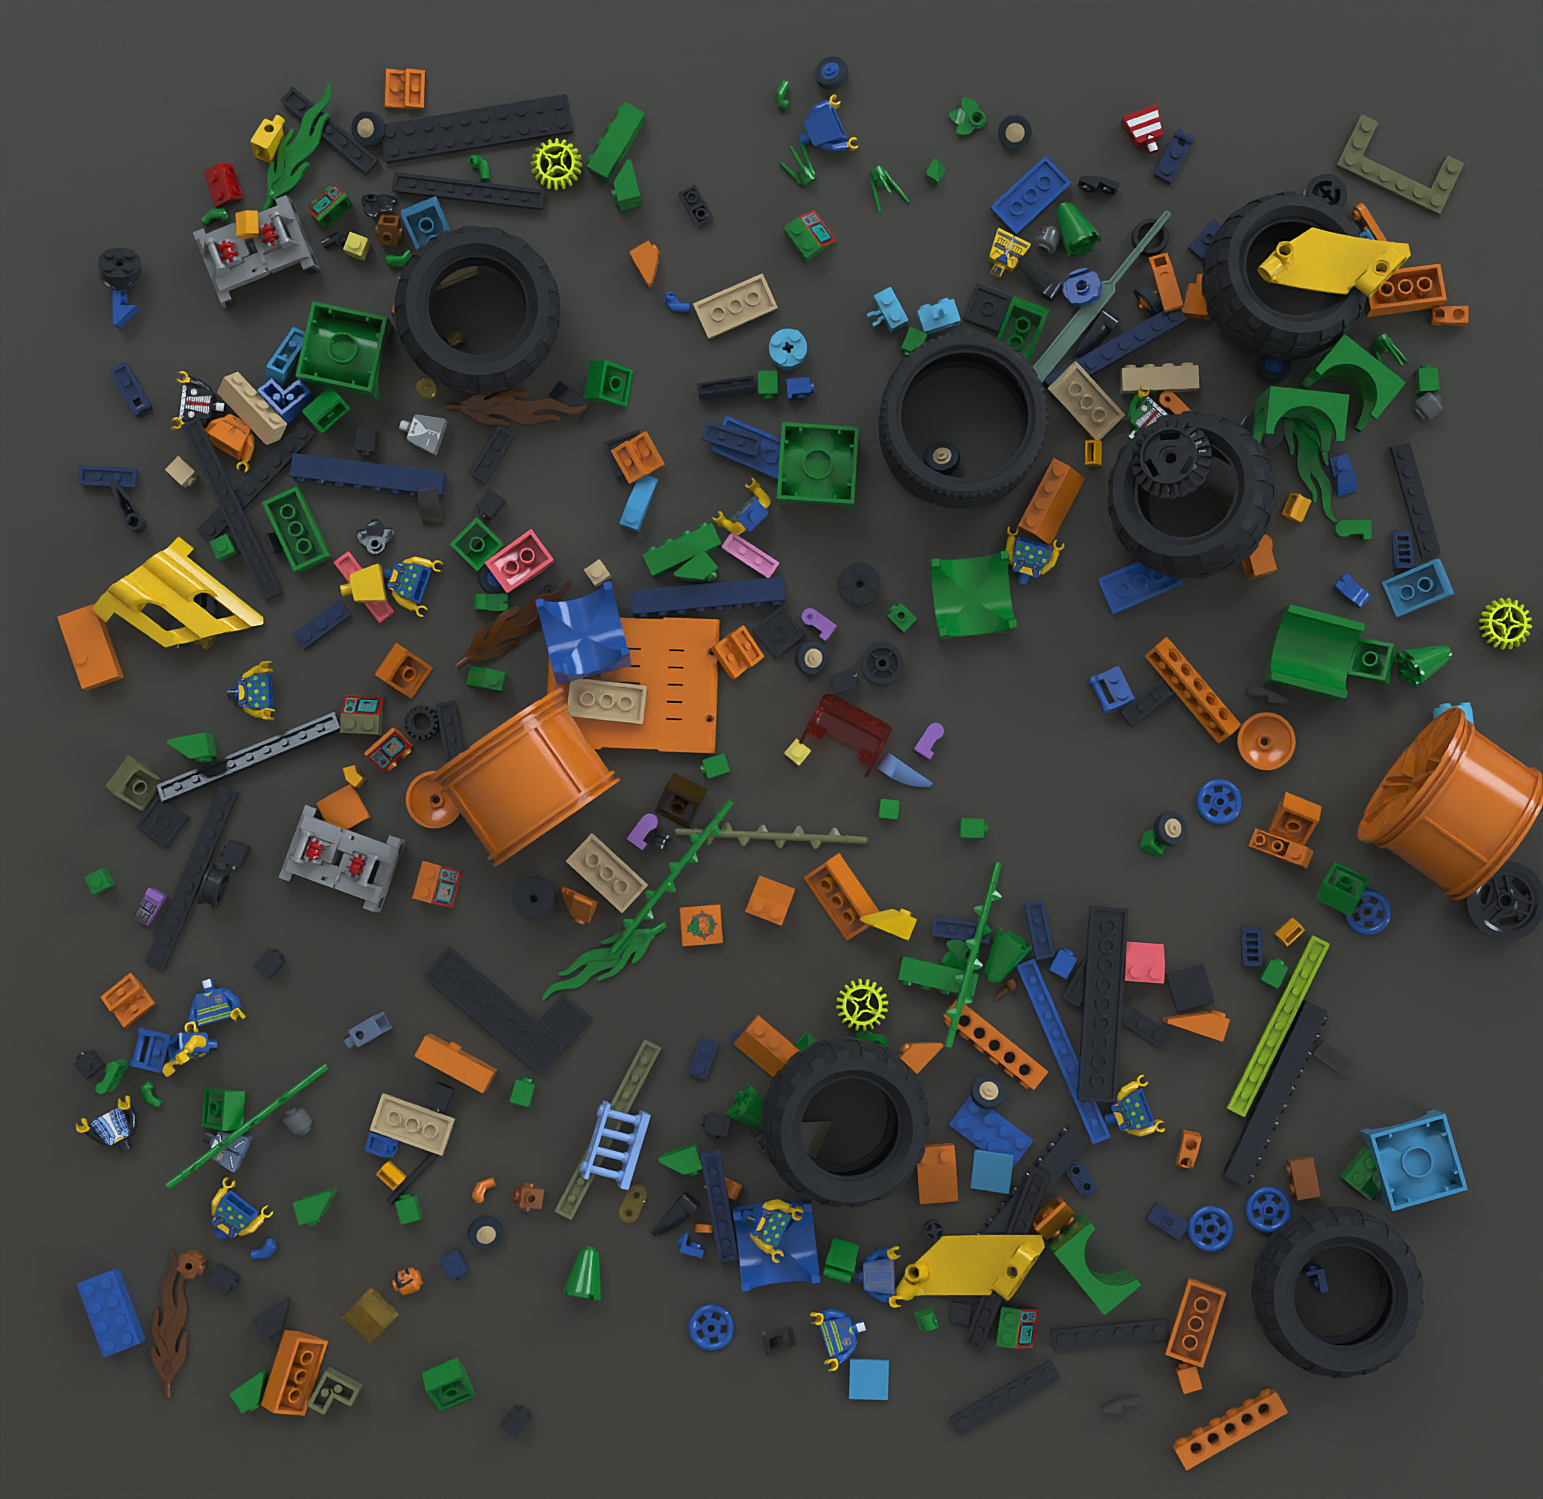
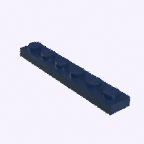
M720 1150L701 1152L719 1263L735 1261L739 1259L721 1152Z

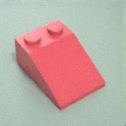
M532 529L485 562L507 594L541 574L555 563Z

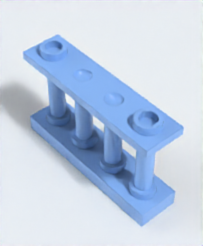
M603 1100L602 1105H599L597 1110L598 1120L586 1159L580 1165L581 1176L584 1179H588L589 1174L593 1173L616 1179L617 1185L620 1188L628 1190L651 1115L641 1110L635 1116L610 1109L611 1104ZM607 1117L632 1123L635 1126L633 1133L629 1135L604 1128ZM601 1135L627 1142L629 1145L627 1152L621 1153L598 1147ZM598 1154L622 1161L621 1171L616 1172L594 1166L595 1155Z

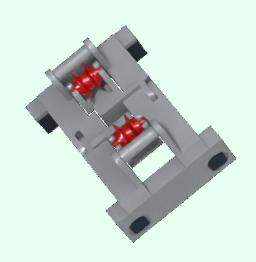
M286 195L275 199L278 206L258 213V238L243 240L236 236V223L229 224L207 234L204 228L193 232L223 309L234 305L229 293L230 290L269 275L270 272L275 273L297 263H301L303 270L309 274L320 270L294 202ZM283 225H287L291 238L287 237ZM254 242L258 251L255 254L252 253L249 245Z
M305 805L279 878L290 882L294 874L365 899L364 909L380 912L406 840L389 835L387 843L380 842L315 818L318 808ZM309 836H311L310 842L307 843ZM340 851L346 852L343 854L340 865H334ZM375 860H379L381 862L373 883L368 882Z

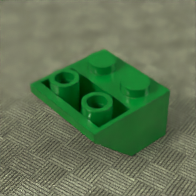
M329 386L305 407L302 412L323 434L351 408Z

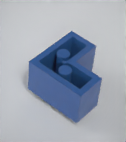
M271 378L257 390L258 394L287 424L302 413V410L314 400L311 391L299 379L283 390Z

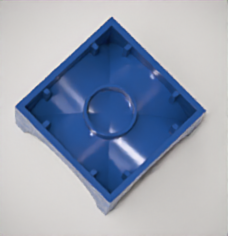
M611 581L603 583V586L596 592L579 599L564 602H548L543 600V598L535 600L557 685L632 666Z
M811 1199L784 1201L791 1204L793 1208L801 1206L804 1212H795L802 1217L799 1221L794 1220L791 1216L777 1248L773 1247L774 1250L780 1249L784 1253V1256H781L779 1253L775 1254V1258L780 1260L779 1263H775L772 1260L770 1253L766 1254L756 1246L750 1238L749 1230L746 1228L747 1223L742 1221L743 1212L745 1210L753 1212L756 1204L734 1207L733 1216L738 1242L742 1291H750L758 1286L779 1282L807 1281L812 1284L820 1283Z

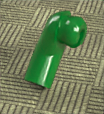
M786 80L781 81L776 91V106L783 110H786L789 106V100L784 99L790 86Z
M471 155L468 158V163L479 170L480 180H489L488 162L478 155Z
M214 208L206 213L201 220L207 226L214 219L226 222L230 216L226 213L225 209Z
M406 249L401 256L387 255L385 263L391 268H403L413 257V254Z
M146 1081L140 1088L143 1100L159 1109L163 1101L153 1095V1083Z

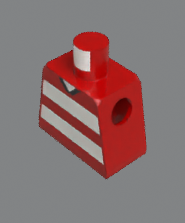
M1157 104L1123 116L1121 124L1134 147L1138 148L1145 145L1148 154L1157 152L1159 149L1156 141L1160 140L1163 135Z

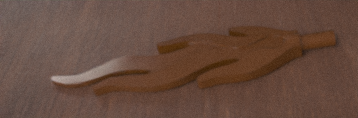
M519 390L504 391L485 400L486 397L494 392L475 394L461 403H446V411H461L482 424L509 426L510 423L504 419L493 418L490 414H500L522 424H535L552 419L562 420L561 417L555 414H533V412L538 410L552 409L574 414L588 407L587 405L570 407L552 398L521 401L513 397L531 396V393Z
M568 580L558 591L535 597L514 617L508 618L518 612V605L502 612L493 621L488 632L486 626H483L476 633L469 649L465 652L466 656L454 664L455 667L460 670L469 662L474 663L494 659L505 653L509 648L517 645L518 641L516 639L506 640L525 635L541 623L539 613L534 618H531L537 611L535 600L543 598L545 601L552 602L561 598L568 591L572 581Z
M172 1249L169 1251L171 1268L161 1288L164 1305L163 1320L161 1326H159L160 1308H156L152 1322V1334L160 1354L154 1346L151 1348V1357L161 1376V1382H164L163 1397L166 1398L171 1397V1384L186 1359L187 1338L189 1334L188 1331L184 1332L177 1352L176 1343L187 1318L188 1306L184 1291L185 1278L183 1277L177 1285L178 1305L176 1306L174 1302L173 1287L178 1272L176 1270L178 1259Z

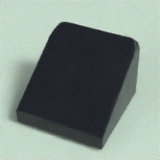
M276 532L264 534L271 552L277 554L284 551Z

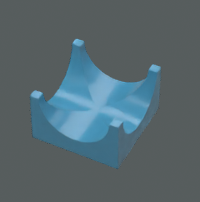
M1430 1110L1427 1111L1426 1115L1409 1122L1378 1129L1360 1130L1361 1137L1370 1149L1379 1174L1382 1188L1381 1205L1387 1209L1395 1211L1468 1190L1445 1113Z

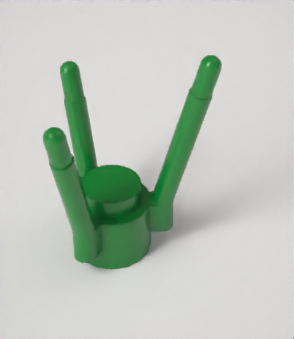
M799 140L807 166L804 167L792 146H789V149L800 167V170L797 171L798 176L783 162H780V165L796 180L798 185L802 183L803 186H806L816 179V173L812 168L805 146Z
M877 166L869 172L871 178L868 181L872 187L878 212L881 211L875 184L877 186L883 185L888 194H891V190L886 183L887 180L904 201L909 203V199L893 181L889 173L884 171L882 166Z
M1386 333L1373 340L1375 346L1372 347V350L1379 362H1381L1379 351L1385 353L1388 350L1400 366H1403V362H1407V359L1393 344L1392 340L1388 338Z

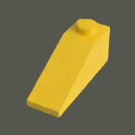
M901 908L900 911L889 909L862 916L860 921L909 940L917 919L910 916L911 912Z

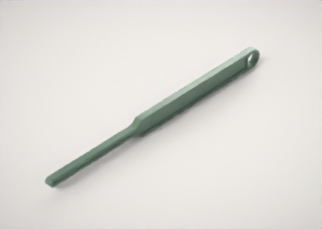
M1165 211L1111 279L1101 282L1100 298L1089 305L1082 306L1033 366L1038 374V379L1042 383L1113 297L1115 285L1171 216L1170 211Z

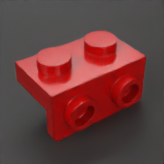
M218 163L203 172L215 207L221 208L233 200L240 201L243 199L241 187L238 184L232 164Z

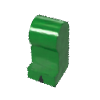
M1371 520L1340 521L1334 525L1333 534L1339 539L1347 536H1360V541L1371 540Z
M474 594L473 610L504 612L509 609L510 595Z
M932 1306L914 1312L919 1329H922L923 1332L939 1327Z

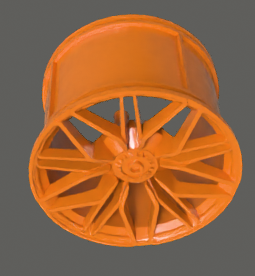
M562 687L552 691L541 700L536 701L471 745L468 750L457 755L427 779L429 784L437 782V787H443L441 793H447L489 853L490 856L487 859L494 860L495 863L492 864L494 868L620 781L619 777L616 779L613 777V774H615L614 770L611 772L608 770L567 711L569 708L568 704H562L564 698L560 697L564 693Z
M1452 707L1428 724L1388 771L1364 811V816L1358 827V839L1363 843H1375L1381 849L1387 848L1438 884L1440 891L1449 898L1461 900L1484 885L1508 860L1528 833L1543 806V773H1540L1534 767L1528 768L1477 732L1474 724L1465 718V712L1459 707Z

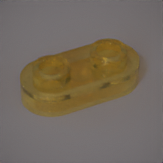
M633 1185L627 1192L619 1212L621 1219L625 1222L630 1223L638 1218L647 1197V1191L642 1185ZM639 1192L640 1198H635L633 1193ZM626 1210H632L633 1215L627 1216Z

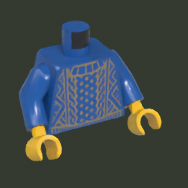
M898 1246L876 1249L862 1261L863 1270H854L851 1277L852 1282L863 1281V1289L869 1296L879 1302L890 1304L893 1308L901 1307V1305L896 1304V1299H902L900 1295L892 1296L895 1295L894 1259L901 1256L894 1253V1250L899 1249Z

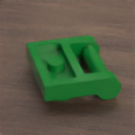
M122 1058L112 1061V1063L109 1062L104 1071L106 1075L103 1081L95 1087L96 1092L104 1094L107 1091L115 1090L129 1061Z

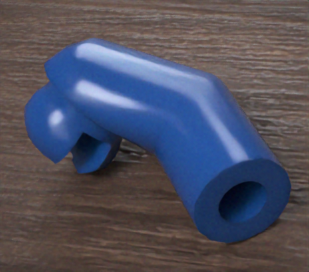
M673 292L665 294V304L672 312L689 313V303H679Z
M268 1238L262 1249L251 1250V1259L271 1257L277 1248L276 1240Z

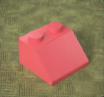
M1127 942L1124 980L1164 984V944Z

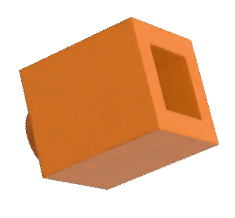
M1182 1362L1178 1364L1179 1367H1175L1183 1394L1203 1389L1196 1365Z

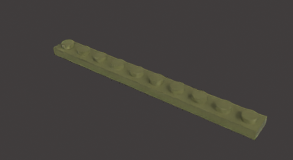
M644 1039L611 1102V1110L625 1114L628 1113L662 1047ZM607 1117L604 1128L618 1132L623 1121ZM601 1135L598 1147L609 1149L614 1139ZM589 1146L555 1209L556 1213L572 1220L595 1174L590 1173L589 1178L584 1179L580 1172V1165L586 1159ZM596 1154L593 1165L600 1167L605 1156Z

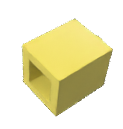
M350 232L343 250L347 255L365 261L371 243L368 238Z
M796 738L784 755L800 766L811 750Z

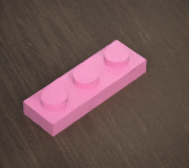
M730 533L721 547L766 578H770L780 564L733 533Z

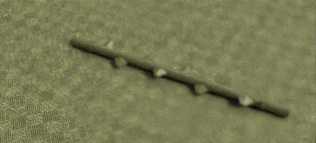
M729 823L724 824L719 836L709 835L705 840L706 845H710L714 837L738 838L742 846H745L749 839L774 840L778 848H782L786 841H806L811 843L813 849H818L821 842L846 843V845L848 843L867 844V836L840 835L836 828H832L828 835L805 834L801 826H797L793 833L768 832L765 825H760L758 830L754 832L733 831ZM676 828L675 836H690L691 833L701 834L704 829Z

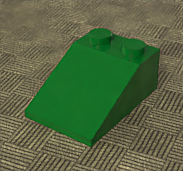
M1014 296L997 339H1000V342L1003 344L1006 342L1015 348V351L1017 353L1020 352L1028 360L1027 363H1029L1050 310Z

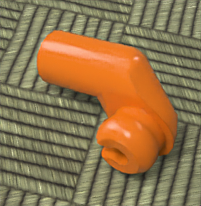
M492 1177L476 1184L472 1192V1199L476 1203H482L485 1191L496 1186L494 1178Z

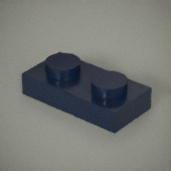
M701 1037L688 1074L706 1080L719 1043Z

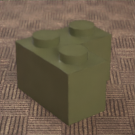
M329 1367L324 1372L307 1406L323 1415L329 1410L334 1398L351 1407L363 1384Z

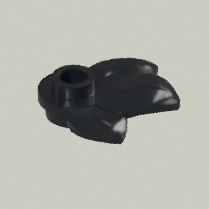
M368 193L361 198L364 213L371 218H375L378 212L394 214L393 204L397 202V199L391 195Z
M373 519L367 525V530H357L356 537L359 544L365 546L370 554L380 555L384 552L386 545L392 542L394 529H384L378 519ZM379 543L377 547H373V544Z

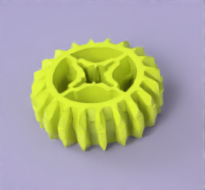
M558 138L555 139V143H552L551 139H549V145L546 146L545 143H541L543 149L536 148L535 150L538 154L532 155V158L536 160L531 162V166L535 167L532 169V173L537 174L535 179L537 181L541 180L540 184L542 186L547 183V189H551L552 185H554V189L557 191L558 186L561 185L562 189L565 190V184L568 183L569 186H572L571 179L577 181L578 178L575 174H581V170L578 169L582 167V163L579 162L582 159L581 155H577V148L572 149V143L566 146V140H563L560 144ZM561 151L557 155L549 154L551 152ZM567 155L572 159L570 170L564 165ZM543 159L549 164L546 174L541 168ZM553 163H560V166L556 165L554 167ZM558 173L564 175L562 177L553 178Z
M1500 598L1498 603L1494 600L1491 602V606L1487 605L1485 607L1487 612H1481L1485 619H1479V622L1484 624V626L1479 627V630H1485L1486 632L1482 634V637H1489L1486 643L1494 641L1493 647L1496 648L1500 645V649L1503 650L1506 646L1508 649H1513V645L1518 647L1520 642H1525L1524 636L1530 635L1526 629L1532 628V625L1527 624V622L1532 620L1531 617L1526 618V614H1529V611L1523 612L1522 610L1525 605L1521 604L1518 606V600L1511 602V598H1507L1505 601L1503 598ZM1504 609L1500 619H1492L1497 610ZM1512 612L1517 616L1518 621L1513 619ZM1505 621V623H1508V625L1511 626L1506 627L1505 624L1499 622ZM1492 626L1499 630V636L1494 632ZM1518 628L1517 634L1512 639H1507L1511 629Z
M858 979L859 985H855V982L851 981L852 988L845 985L844 987L848 991L846 993L842 990L839 992L844 997L843 999L837 998V1001L842 1002V1005H837L836 1008L843 1009L842 1012L838 1013V1016H846L842 1022L845 1023L849 1020V1028L852 1027L853 1023L856 1024V1031L859 1030V1025H862L863 1031H866V1025L868 1024L871 1029H874L872 1024L874 1021L877 1025H880V1022L877 1020L878 1017L885 1019L881 1011L888 1012L887 1008H882L883 1005L888 1004V1001H882V998H885L887 995L886 993L879 994L882 991V987H879L877 990L874 989L877 984L876 982H873L872 986H868L869 979H866L865 985H862V979ZM867 989V992L861 998L851 995L855 990ZM872 993L878 999V1010L869 1005ZM867 997L865 1004L871 1010L866 1008L858 1012L859 1005L854 1000H861L862 1002ZM847 999L856 1006L852 1017L846 1009ZM863 1012H869L874 1015L865 1021L857 1020Z

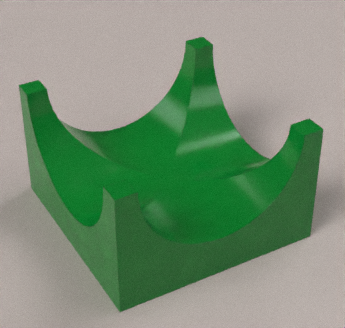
M1344 334L1325 353L1300 386L1306 390L1311 384L1322 379H1336L1349 385L1356 393L1360 403V415L1354 428L1361 432L1372 418L1376 420L1406 382Z
M1270 386L1256 398L1252 436L1260 444L1263 433L1268 435L1274 434V429L1279 419L1287 417L1298 418L1308 423L1314 429L1319 438L1320 451L1329 452L1333 431L1335 442L1343 443L1345 440L1349 395Z
M782 422L777 505L816 503L853 510L859 427Z
M1000 551L996 554L969 559L941 560L936 558L930 560L929 573L937 640L1013 632L1017 628L1010 596L1008 551Z

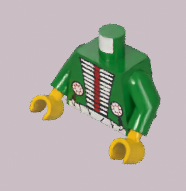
M1144 383L1140 385L1138 393H1136L1129 404L1127 416L1130 421L1128 425L1133 429L1127 435L1129 440L1134 437L1133 434L1141 427H1147L1151 423L1156 422L1157 418L1167 415L1161 407L1147 396L1151 391V387L1147 392L1142 390Z

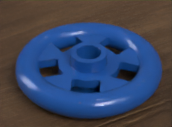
M1214 779L1208 781L1200 788L1196 798V805L1199 814L1207 822L1223 825L1230 823L1239 815L1242 808V796L1238 788L1230 781ZM1214 787H1222V792L1214 793ZM1230 792L1234 796V800L1229 802V798L1226 795ZM1205 795L1211 796L1210 804L1204 803ZM1218 798L1223 800L1222 805L1216 803ZM1229 806L1232 811L1225 815L1223 811ZM1211 808L1218 811L1216 817L1208 813Z
M1365 889L1361 896L1364 903L1359 908L1356 906L1353 912H1358L1360 920L1355 922L1352 915L1349 916L1345 913L1344 917L1349 927L1355 932L1363 935H1373L1379 933L1388 925L1391 918V907L1383 894L1373 889ZM1371 897L1379 901L1376 906L1368 902ZM1364 909H1370L1371 914L1369 916H1366L1364 914ZM1377 910L1383 911L1382 919L1376 918ZM1373 921L1374 926L1365 927L1364 922Z
M1262 1187L1255 1190L1247 1199L1245 1206L1248 1222L1253 1228L1263 1233H1273L1275 1230H1279L1290 1219L1292 1212L1291 1203L1286 1194L1275 1187ZM1264 1195L1266 1200L1259 1204L1257 1199ZM1274 1196L1281 1200L1278 1205L1271 1201ZM1267 1207L1272 1208V1212L1269 1214L1266 1213ZM1254 1209H1259L1260 1217H1254ZM1278 1210L1284 1211L1281 1219L1276 1218ZM1264 1219H1272V1225H1264Z
M1204 1206L1192 1214L1188 1222L1187 1231L1190 1241L1199 1250L1218 1252L1224 1249L1232 1240L1234 1225L1229 1214L1222 1208ZM1210 1214L1211 1219L1203 1221L1202 1216ZM1219 1217L1225 1222L1221 1227L1216 1221ZM1196 1225H1201V1233L1195 1232ZM1210 1225L1214 1228L1212 1232L1207 1231V1227ZM1220 1231L1225 1234L1221 1241L1216 1239ZM1204 1237L1212 1239L1210 1245L1202 1242Z
M703 1305L696 1309L690 1317L688 1323L689 1336L694 1344L703 1350L716 1351L722 1349L733 1337V1318L725 1308L719 1305ZM713 1312L721 1315L719 1320L711 1318ZM701 1315H704L707 1319L700 1324L697 1320ZM721 1324L727 1325L726 1333H720ZM714 1325L715 1330L709 1331L707 1327ZM700 1329H702V1332L705 1335L701 1339L699 1338L696 1332ZM718 1336V1342L710 1343L709 1338Z

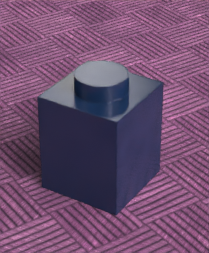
M459 1248L439 1259L450 1280L454 1278L459 1280L467 1275L466 1271L470 1268Z

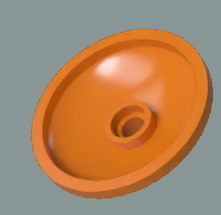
M1265 712L1253 715L1243 723L1238 733L1237 745L1240 755L1250 766L1260 770H1273L1283 766L1292 757L1296 738L1293 728L1286 719L1277 714ZM1262 739L1267 740V744L1265 746L1261 744Z
M428 771L420 774L411 782L406 793V807L410 816L418 824L434 829L446 827L458 818L460 812L447 793H441L442 786L437 787V782L428 783L427 779L436 772ZM436 796L440 798L438 804H435L433 801Z

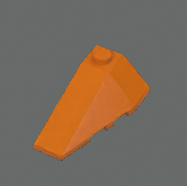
M564 886L561 887L560 891L570 915L574 917L573 921L582 925L585 922L590 923L599 901Z

